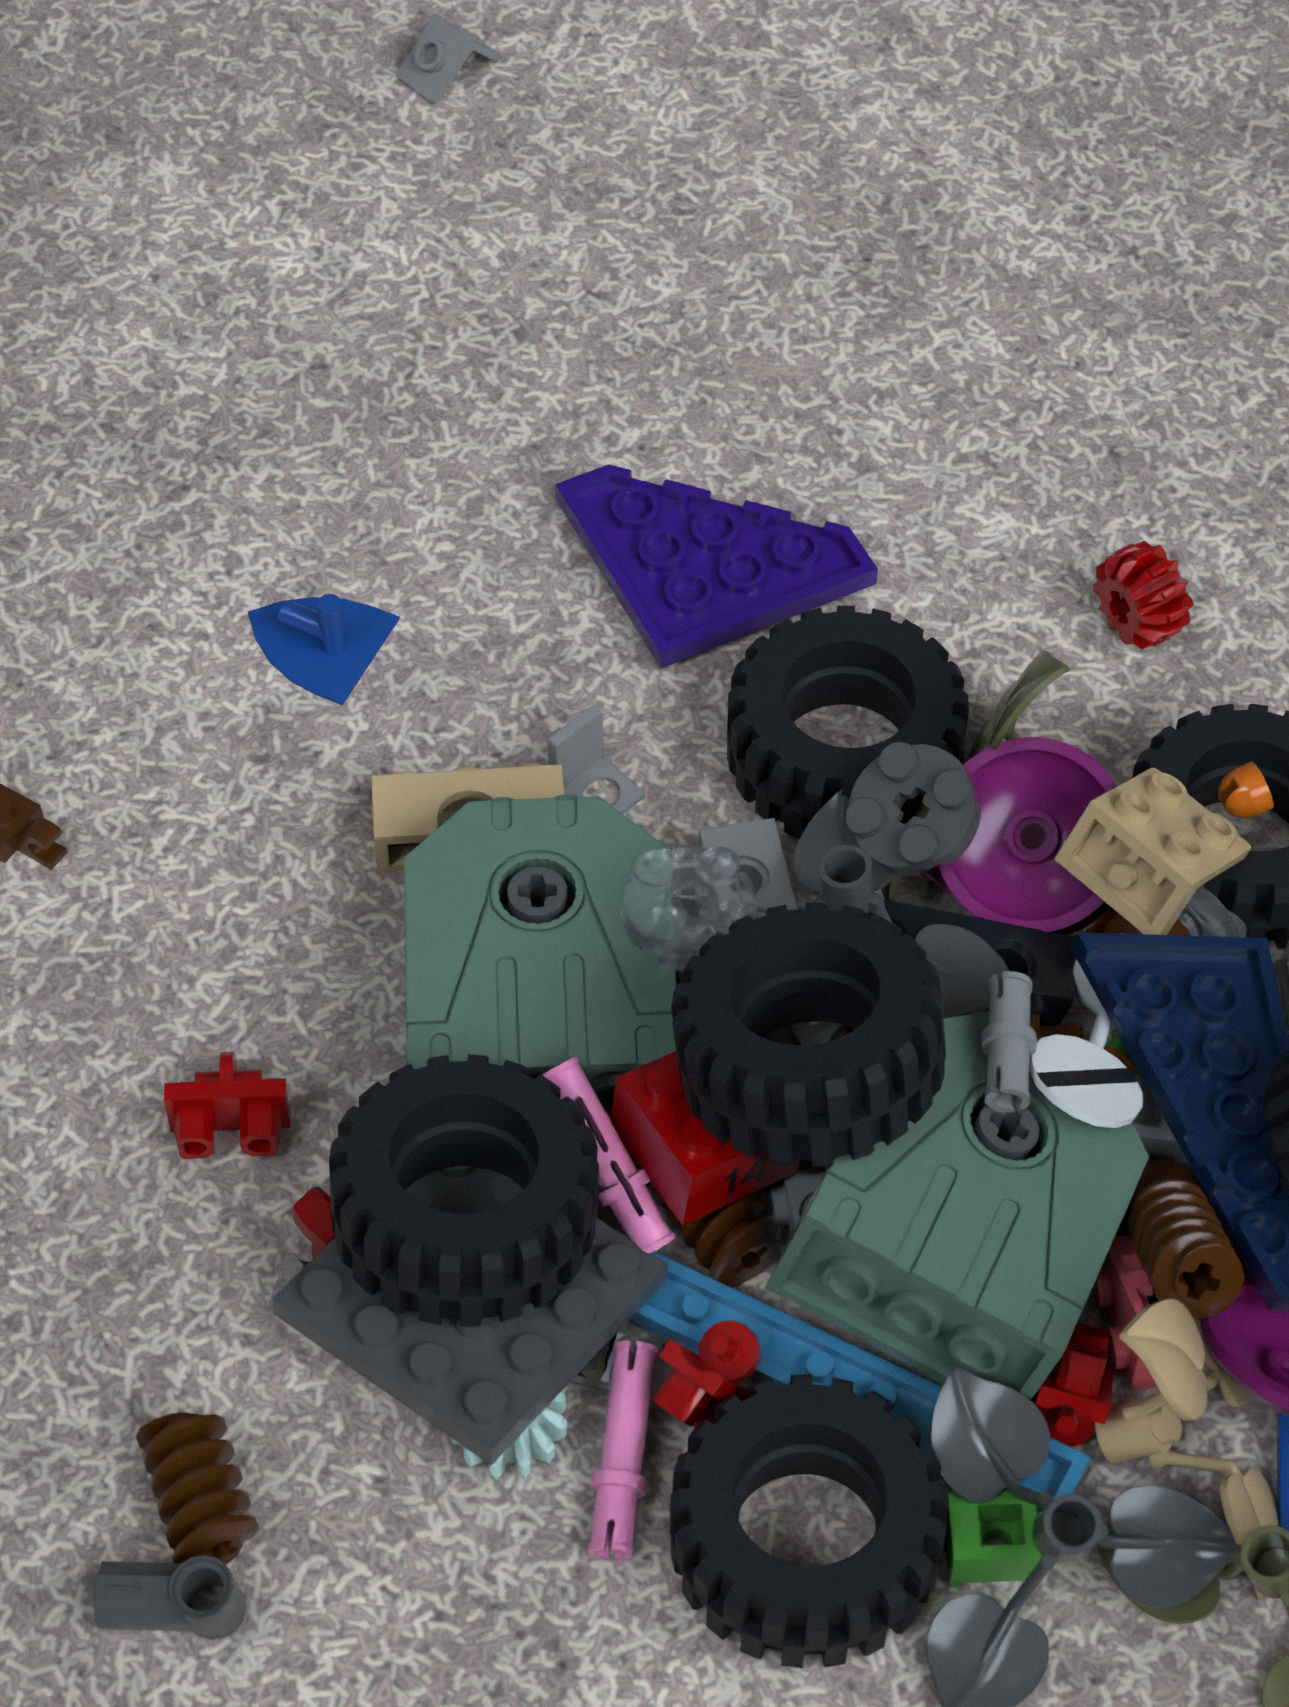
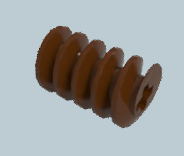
M1166 1178L1150 1184L1136 1196L1128 1210L1126 1227L1130 1241L1135 1247L1136 1254L1141 1260L1142 1267L1147 1273L1148 1280L1153 1287L1159 1301L1167 1299L1180 1301L1188 1309L1193 1319L1215 1316L1232 1306L1242 1292L1244 1273L1241 1261L1236 1256L1233 1246L1229 1243L1228 1236L1222 1229L1221 1222L1216 1217L1213 1207L1209 1204L1208 1197L1199 1186L1183 1178Z
M649 1181L645 1184L651 1188V1194L657 1205L666 1209L665 1213L669 1222L680 1229L684 1243L695 1249V1255L699 1264L710 1270V1277L714 1281L717 1280L729 1287L735 1288L763 1273L773 1261L776 1249L770 1246L769 1243L778 1232L779 1226L774 1218L765 1217L758 1219L764 1210L763 1202L760 1198L755 1196L744 1199L740 1198L682 1226Z
M185 1412L167 1414L153 1419L140 1427L136 1435L139 1447L144 1450L142 1459L146 1471L152 1475L149 1481L154 1497L159 1499L157 1509L161 1521L167 1525L165 1536L171 1549L175 1550L172 1557L174 1563H183L191 1557L206 1555L215 1557L224 1564H228L238 1556L243 1543L254 1537L259 1530L255 1517L247 1514L241 1515L247 1511L251 1502L248 1492L235 1489L243 1480L240 1467L228 1464L233 1459L235 1451L232 1442L221 1439L228 1429L224 1417L216 1414L199 1415Z

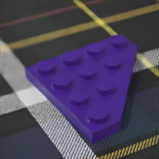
M610 464L555 484L557 503L660 668L877 584L878 568L848 526L826 521L822 528L791 520L792 512L748 500H745L743 507L711 499L710 490L665 479L662 486L632 478V470Z

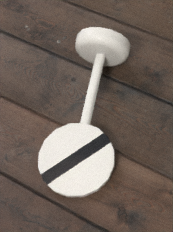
M1076 959L1073 967L1075 993L1082 1004L1097 1015L1089 1041L1075 1036L1059 1034L1040 1038L1036 1043V1052L1029 1057V1072L1036 1087L1048 1100L1073 1118L1094 1126L1118 1128L1131 1124L1142 1109V1090L1134 1075L1118 1058L1104 1050L1112 1023Z

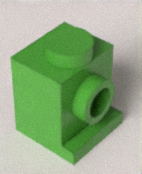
M1001 1491L990 1501L980 1504L970 1503L953 1492H948L945 1546L949 1587H963L964 1583L1025 1581L1042 1556L1036 1548L1032 1536L1033 1523L1037 1517L1036 1506L1013 1497L1009 1491ZM991 1539H1000L1007 1543V1545L984 1544Z

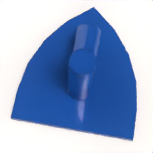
M334 594L285 600L248 611L255 640L269 662L292 683L342 706L400 619L399 616L379 608L347 599H340Z

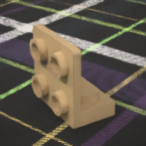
M1152 767L1090 801L1054 860L1143 934L1167 935L1197 888L1245 859L1251 850V845L1237 834L1236 828L1230 821L1218 814L1211 813L1187 793L1185 786L1177 778Z

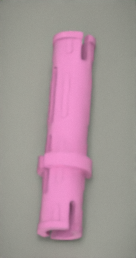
M575 1056L542 1075L561 1088V1099L568 1096L574 1101L576 1099L604 1150L602 1151L596 1140L598 1146L597 1162L599 1163L598 1185L602 1190L598 1193V1199L603 1207L608 1204L610 1205L626 1236L636 1243L642 1251L650 1254L673 1241L676 1237L668 1228L645 1185L651 1181L645 1169L643 1168L638 1171L609 1115L604 1110L578 1063L580 1062L578 1057ZM610 1163L612 1164L614 1170L616 1171V1173H617V1175H618V1177H619V1179H620V1182H619V1180H618L616 1174L614 1173V1171H613V1169H612ZM627 1193H628V1195H629V1197H630L632 1203L634 1204V1206H635V1208H636V1210H637V1212H638V1215H637V1213H636L634 1207L632 1206V1204H631V1202H630V1200H629V1198H628V1196H627Z
M630 1340L617 1341L613 1345L614 1359L600 1469L592 1472L590 1484L591 1490L596 1493L587 1553L595 1557L609 1558L611 1545V1550L616 1552L615 1559L618 1560L633 1558L634 1549L632 1546L638 1499L646 1495L647 1478L641 1475L655 1359L658 1357V1348L656 1346L637 1341L635 1355L634 1351H630Z

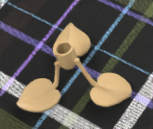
M1167 1299L1147 1306L1129 1322L1120 1333L1119 1339L1128 1345L1143 1361L1160 1393L1110 1406L1106 1424L1095 1422L1099 1446L1104 1456L1113 1464L1149 1456L1150 1463L1154 1469L1171 1465L1214 1471L1224 1476L1220 1483L1222 1507L1236 1544L1242 1545L1247 1535L1256 1528L1265 1525L1279 1526L1276 1498L1260 1471L1255 1467L1246 1468L1241 1471L1238 1464L1233 1460L1170 1452L1169 1449L1172 1446V1442L1178 1441L1181 1438V1419L1183 1421H1192L1202 1416L1207 1405V1391L1214 1388L1217 1384H1219L1227 1403L1233 1408L1247 1404L1253 1397L1233 1381L1218 1364L1204 1337L1201 1319H1193L1183 1303L1175 1299ZM1204 1362L1209 1367L1206 1374L1201 1370ZM1255 1589L1256 1600L1266 1597Z

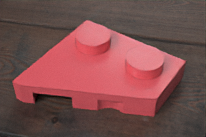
M1129 1234L1116 1236L1092 1287L1091 1295L1096 1308L1107 1307L1112 1327L1106 1328L1110 1332L1107 1352L1112 1368L1114 1370L1124 1368L1130 1391L1154 1388L1157 1385L1143 1361L1128 1345L1119 1339L1120 1333L1139 1312L1149 1306L1147 1296L1153 1295V1287L1140 1263L1135 1247L1130 1241Z

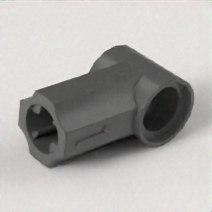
M211 1556L191 1557L183 1563L102 1561L98 1573L95 1574L92 1599L94 1603V1623L99 1629L189 1631L198 1637L218 1639L235 1632L243 1622L247 1610L246 1597L229 1568L222 1561ZM214 1585L224 1587L222 1598L217 1605L203 1611L192 1609L194 1598L199 1591Z

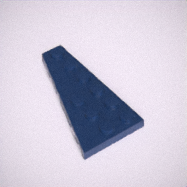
M1078 932L1070 945L1073 954L1268 1309L1289 1310V1198L1279 1181L1283 1176L1278 1163L1271 1161L1267 1143L1271 1139L1270 1131L1263 1127L1262 1114L1268 1102L1263 1098L1266 1084L1276 1062L1284 1053L1289 1051V1037L1267 938Z

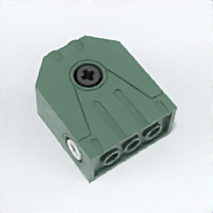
M566 794L542 799L514 800L508 797H497L488 801H468L404 857L407 1065L412 1064L414 1070L426 1067L429 1058L448 1055L449 1062L468 1061V1054L488 1056L489 1063L503 1066L505 1060H509L528 1068V1076L536 1079L540 1074L542 1075L577 1056L580 1061L578 1063L609 1117H611L616 1078L676 1051L671 1010L673 991L676 989L668 849L601 797H578ZM575 1099V1101H576L578 1107L581 1109L579 1103H578L577 1100ZM585 1116V1119H586V1121H587V1123H588L590 1129L593 1130L592 1127H591V1125L589 1124V1122H588L586 1116Z
M984 1011L944 1018L945 1076L941 1089L932 1097V1106L916 1124L908 1121V1131L902 1137L888 1146L883 1141L875 1144L874 1151L868 1156L853 1161L850 1155L833 1158V1165L826 1167L765 1288L784 1299L789 1298L804 1306L805 1310L848 1333L856 1334L867 1340L868 1344L901 1362L921 1369L930 1374L931 1378L944 1384L952 1371L962 1369L979 1378L1011 1387L1031 1400L1065 1352L1149 1155L1133 1123L1118 1128L1094 1126L1073 1118L1048 1100L1036 1087L1030 1072V1105L1026 1109L1021 1110L1017 1107L1016 1095L1015 1112H999L989 1108L985 1103L988 1056L981 1049L982 1031L989 1025V1012Z

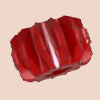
M1146 541L1135 545L1133 543L1115 551V554L1107 557L1105 562L1096 567V578L1098 581L1093 584V590L1100 598L1101 605L1098 607V610L1105 613L1108 618V628L1117 629L1120 639L1126 645L1133 643L1141 650L1151 645L1157 646L1178 634L1183 627L1190 623V613L1188 610L1194 604L1185 589L1188 580L1181 577L1178 572L1177 560L1169 561L1161 545L1152 547Z

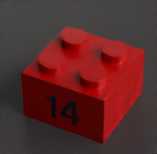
M676 1051L616 1078L610 1117L611 1122L628 1153L640 1169H645L651 1184L682 1226L798 1171L800 1160H795L792 1167L773 1164L770 1161L769 1155L759 1153L757 1158L754 1159L733 1149L731 1138L723 1143L703 1127L702 1120L692 1114L685 1101L684 1089L680 1084Z

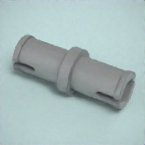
M1005 971L1002 972L1003 989L1000 988L1001 978L997 974L992 975L988 980L989 1025L982 1031L981 1049L988 1056L985 1103L995 1111L1012 1113L1016 1109L1015 1095L1017 1096L1018 1108L1024 1110L1030 1105L1029 1057L1036 1052L1037 1034L1030 1027L1032 980L1023 973Z

